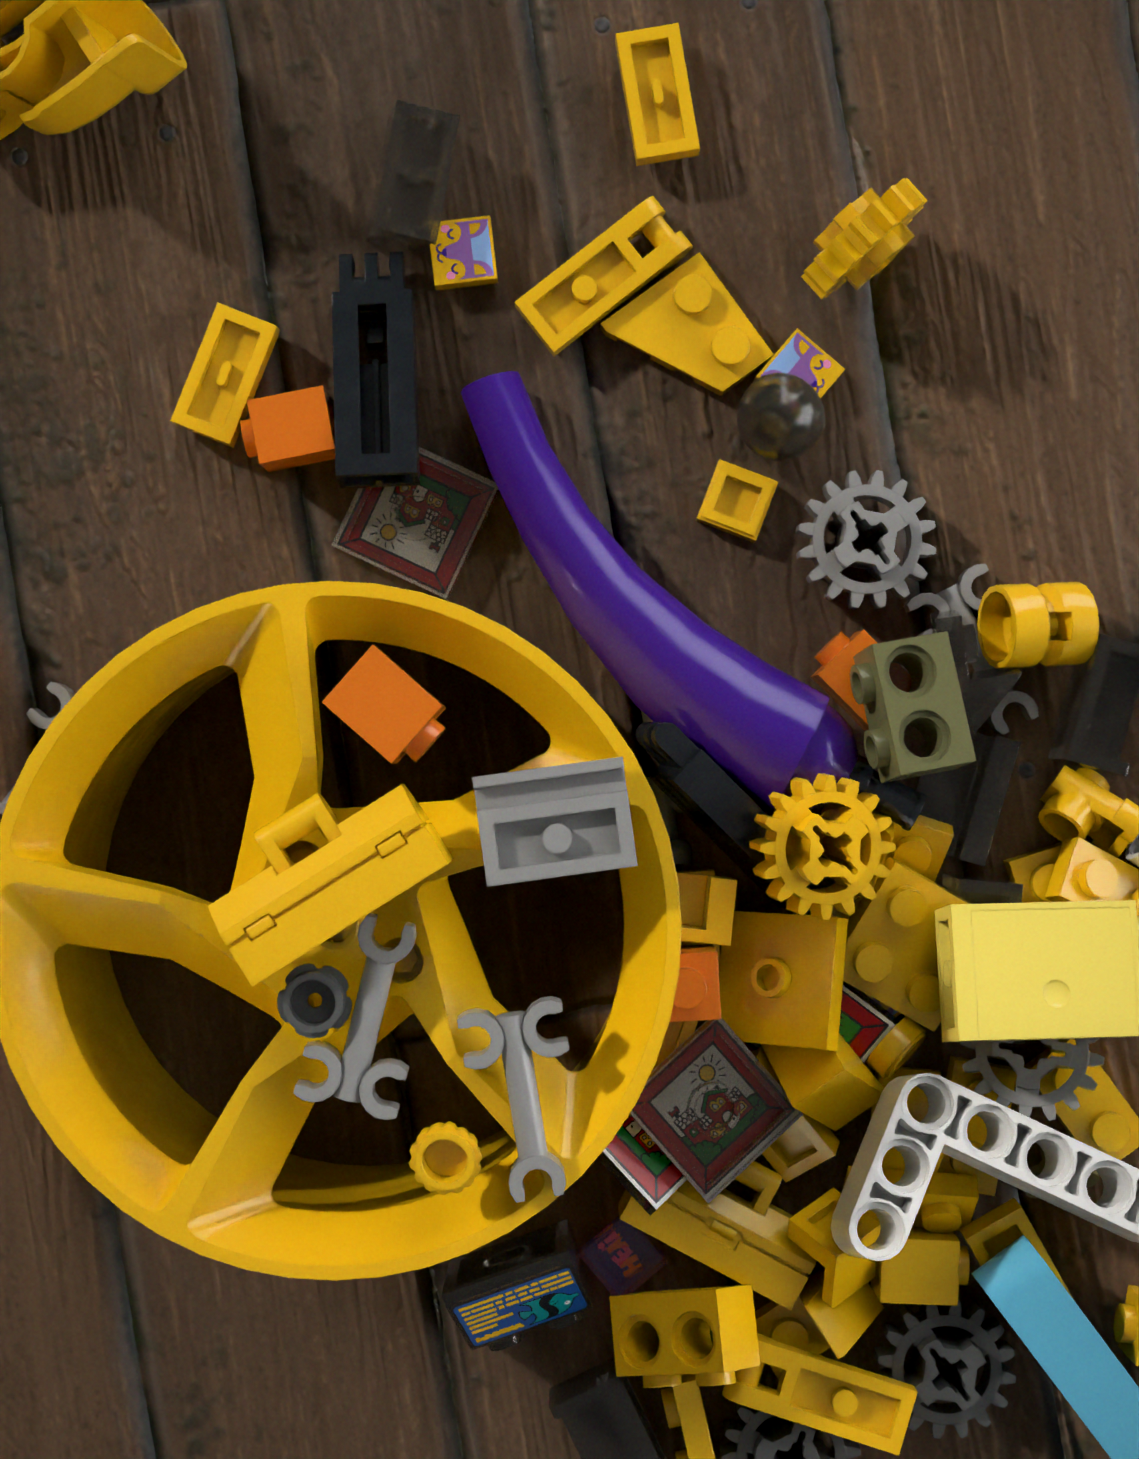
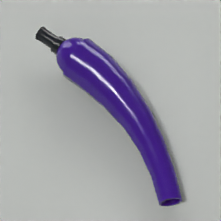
M517 371L492 374L478 379L462 389L461 396L489 470L526 547L572 625L641 711L653 722H670L675 724L749 797L771 811L775 808L769 798L772 792L791 797V779L795 777L807 779L813 786L817 774L825 773L834 775L836 783L841 777L860 782L858 794L862 792L876 794L880 799L872 812L891 817L893 822L899 824L907 831L912 828L924 806L927 794L918 792L899 781L881 783L878 771L870 766L866 757L858 755L856 739L850 725L840 713L828 705L829 696L768 664L706 624L637 566L590 511L553 452L522 378ZM828 803L814 805L810 807L809 810L822 807Z

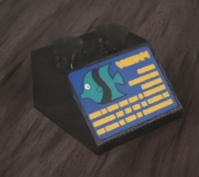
M568 1219L450 1260L442 1291L445 1307L471 1351L487 1345L490 1351H499L512 1347L525 1338L524 1332L546 1324L552 1330L571 1326L586 1316L585 1310L594 1308L593 1288Z

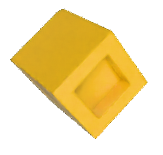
M677 872L682 922L681 941L731 946L737 880L729 877Z
M834 1187L789 1218L787 1237L825 1267L822 1300L831 1308L838 1306L875 1278L877 1261L846 1254L839 1249L834 1241L831 1222L841 1196V1192ZM865 1212L858 1221L857 1233L862 1244L869 1247L878 1239L881 1226L880 1222Z

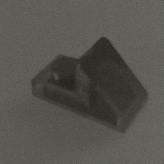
M956 610L931 613L932 634L948 631L972 738L1015 685L1022 672L1018 668H994L969 672L968 663L978 662L979 660L974 625H963L962 616Z

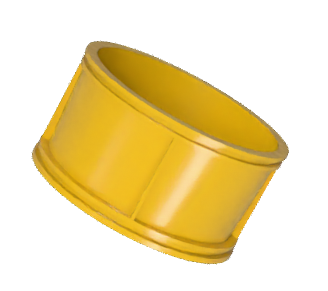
M319 581L282 584L239 593L198 607L154 629L117 654L91 677L53 719L29 755L8 798L0 822V1040L9 1066L31 1110L54 1144L81 1175L120 1210L158 1235L199 1255L244 1270L286 1278L338 1281L379 1278L414 1271L467 1254L511 1232L559 1197L554 1196L550 1175L541 1169H534L529 1171L523 1179L525 1201L515 1202L510 1194L509 1174L511 1165L518 1157L502 1053L496 1062L487 1068L474 1070L464 1066V1053L485 1049L489 1045L491 1038L489 1033L479 1026L458 1029V1015L474 1008L488 1010L495 1016L508 1012L492 995L448 881L449 875L484 865L475 792L473 789L454 800L419 802V805L429 819L426 823H432L454 859L443 868L371 912L378 914L374 936L376 941L384 947L396 946L401 941V933L406 922L415 923L417 932L412 950L395 965L376 1044L406 1018L415 1014L447 1065L504 1129L478 1142V1147L482 1154L480 1161L481 1171L479 1175L474 1177V1183L470 1187H464L458 1194L450 1192L446 1195H440L437 1191L430 1192L426 1190L424 1184L416 1181L414 1178L415 1171L410 1168L409 1163L380 1166L343 1165L290 1154L315 1103L301 1100L293 1094L295 1085L299 1079L321 1083L328 1078L329 1074L327 1066L322 1061L303 1056L304 1047L308 1042L320 1040L332 1044L343 1055L367 957L360 948L358 941L359 927L366 916L252 987L229 951L232 945L226 946L217 931L207 907L212 904L211 902L173 887L106 872L112 833L123 800L138 769L158 739L176 718L208 689L233 672H236L254 781L230 892L272 866L257 843L254 832L318 792L321 794L323 745L315 651L322 642L328 640L366 641L422 652L465 669L505 693L544 727L551 741L545 753L508 772L623 757L638 866L618 869L623 899L624 933L621 969L613 1005L600 1033L573 1071L566 1069L555 1057L541 1056L531 1050L547 1149L558 1157L564 1166L566 1177L565 1190L585 1173L613 1140L636 1105L657 1062L671 1019L679 978L682 922L679 882L670 838L655 795L633 751L616 726L576 679L542 650L507 627L464 606L422 592L376 583ZM364 807L331 809L341 823ZM319 827L285 850L294 864L330 842ZM109 950L173 960L266 1012L281 1024L282 1028L242 1079L219 1119L209 1113L177 1084L161 1066L141 1037L124 1003L113 971ZM308 963L314 964L316 968L322 969L324 966H332L339 970L348 981L349 988L346 993L347 997H350L352 1000V1009L347 1021L339 1028L332 1027L328 1029V1033L320 1038H308L299 1035L290 1023L285 1022L281 1018L277 1007V997L279 992L285 989L287 985L285 981L287 975L296 967ZM312 993L308 997V1002L311 1006L318 1007L322 1004V997L318 993Z

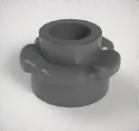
M308 963L296 967L287 975L285 979L287 985L285 989L279 992L277 997V1007L281 1018L285 1022L290 1023L299 1035L308 1038H320L328 1033V1029L341 1027L347 1021L352 1009V1000L350 997H347L346 993L349 988L348 981L339 970L332 966H324L321 969L316 968L314 964ZM310 994H320L322 1004L318 1007L311 1006L308 1002Z

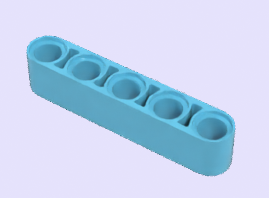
M1024 1235L1020 1236L971 1274L1111 1459H1139V1387L1037 1250Z

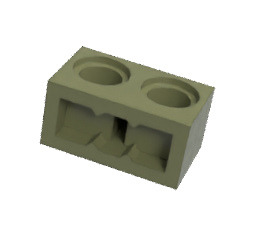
M948 631L872 644L853 656L855 665L850 669L851 689L856 702L864 705L869 730H866L864 734L865 754L870 766L873 769H878L881 783L955 770L977 761ZM891 662L901 664L909 672L911 677L909 692L898 689L891 681L889 675ZM906 726L916 728L923 735L925 752L922 757L912 754L907 749L904 742Z

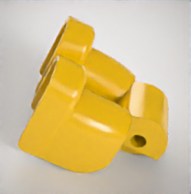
M0 0V140L17 130L23 123L25 126L44 135L70 133L102 116L134 90L146 95L158 92L187 68L184 55L166 27L143 0ZM24 20V34L14 42L5 45L2 38Z

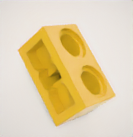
M752 1284L645 1291L609 1296L616 1377L642 1376L643 1388H662L682 1385L681 1374H695L697 1386H719L736 1383L735 1371L760 1366ZM710 1329H711L712 1334H713V1343H712L711 1337H710Z

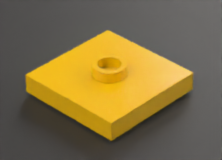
M734 911L731 946L721 945L719 964L720 1021L739 1042L838 1051L848 919L831 916L830 920H822L812 915L802 916L798 914Z

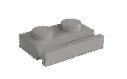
M623 757L472 777L487 887L638 866Z

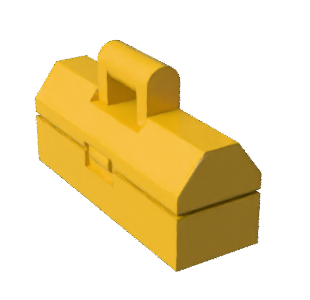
M405 784L399 785L341 823L324 797L318 792L254 832L257 843L272 866L207 906L220 937L226 946L232 945L229 951L252 987L443 868L454 859L432 823H426L429 820L427 815ZM320 827L330 843L294 864L285 849Z
M747 1158L729 1177L757 1191L751 1202L721 1187L724 1180L703 1199L686 1180L657 1210L629 1182L618 1203L620 1220L742 1285L752 1284L753 1291L792 1310L808 1280L807 1273L811 1274L817 1261L787 1237L788 1220L793 1215L771 1204L781 1184L782 1175Z

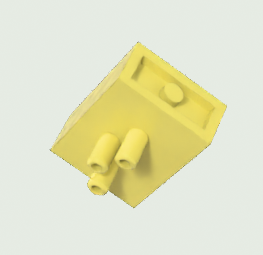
M1136 900L950 904L934 910L942 1042L1125 1038L1139 1036V916H1137Z

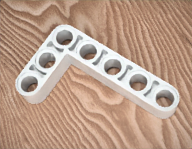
M920 1073L899 1076L888 1082L880 1095L831 1222L833 1239L839 1249L846 1254L874 1261L893 1258L900 1253L908 1239L940 1154L944 1153L1127 1240L1139 1243V1169L940 1075ZM915 1086L924 1091L929 1103L928 1113L920 1122L911 1116L907 1107L908 1094ZM975 1114L982 1118L987 1128L986 1141L979 1149L971 1144L967 1134L968 1122ZM1035 1142L1044 1151L1046 1159L1044 1169L1038 1176L1031 1172L1027 1163L1028 1150ZM893 1147L901 1153L905 1163L904 1174L895 1184L887 1180L882 1168L883 1157ZM1093 1171L1098 1172L1104 1186L1103 1194L1096 1203L1090 1199L1086 1187L1087 1180ZM871 1210L878 1217L881 1229L876 1242L866 1247L858 1237L857 1225L862 1214Z

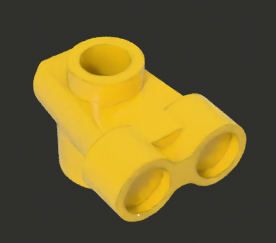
M1064 765L1040 798L1046 804L1039 812L1038 818L1043 828L1058 840L1063 841V839L1080 837L1085 840L1088 835L1094 839L1092 841L1093 844L1118 858L1128 844L1132 843L1139 835V806L1128 798L1123 800L1109 792V783L1098 772L1089 768H1078L1074 771Z

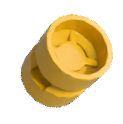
M1080 582L1044 583L1037 587L1031 584H1004L989 587L982 596L977 618L978 641L982 654L988 664L996 669L1032 667L1038 663L1044 666L1086 663L1094 653L1099 633L1098 608L1093 594L1086 585Z

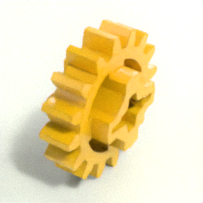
M903 178L896 185H892L881 197L873 188H869L862 196L854 202H850L841 210L828 227L813 241L821 252L813 259L814 262L803 271L804 274L801 278L821 300L827 298L834 290H838L846 281L855 290H858L873 276L882 271L914 239L915 235L907 225L924 208L928 200L908 178Z
M818 773L812 786L807 779L795 777L790 780L791 797L777 792H772L769 795L770 801L776 809L772 816L756 814L754 821L766 829L765 837L749 841V848L764 853L765 860L758 863L753 868V872L761 878L774 879L770 883L766 894L780 902L787 899V910L804 916L810 909L812 916L822 920H830L834 906L837 911L851 915L855 913V902L853 899L855 895L869 900H873L877 896L874 888L869 883L873 876L889 878L891 871L879 863L881 854L896 851V844L881 840L880 832L886 830L893 822L891 817L872 814L880 799L876 794L862 792L858 794L860 782L841 777L836 783L834 775ZM833 802L839 805L835 810L828 808L821 816L809 810L810 807L821 803ZM815 832L825 835L821 843L819 842L820 837ZM824 848L826 849L825 854L829 857L830 860L820 857L824 851ZM824 877L833 878L836 882L826 888H806L810 883L818 885Z

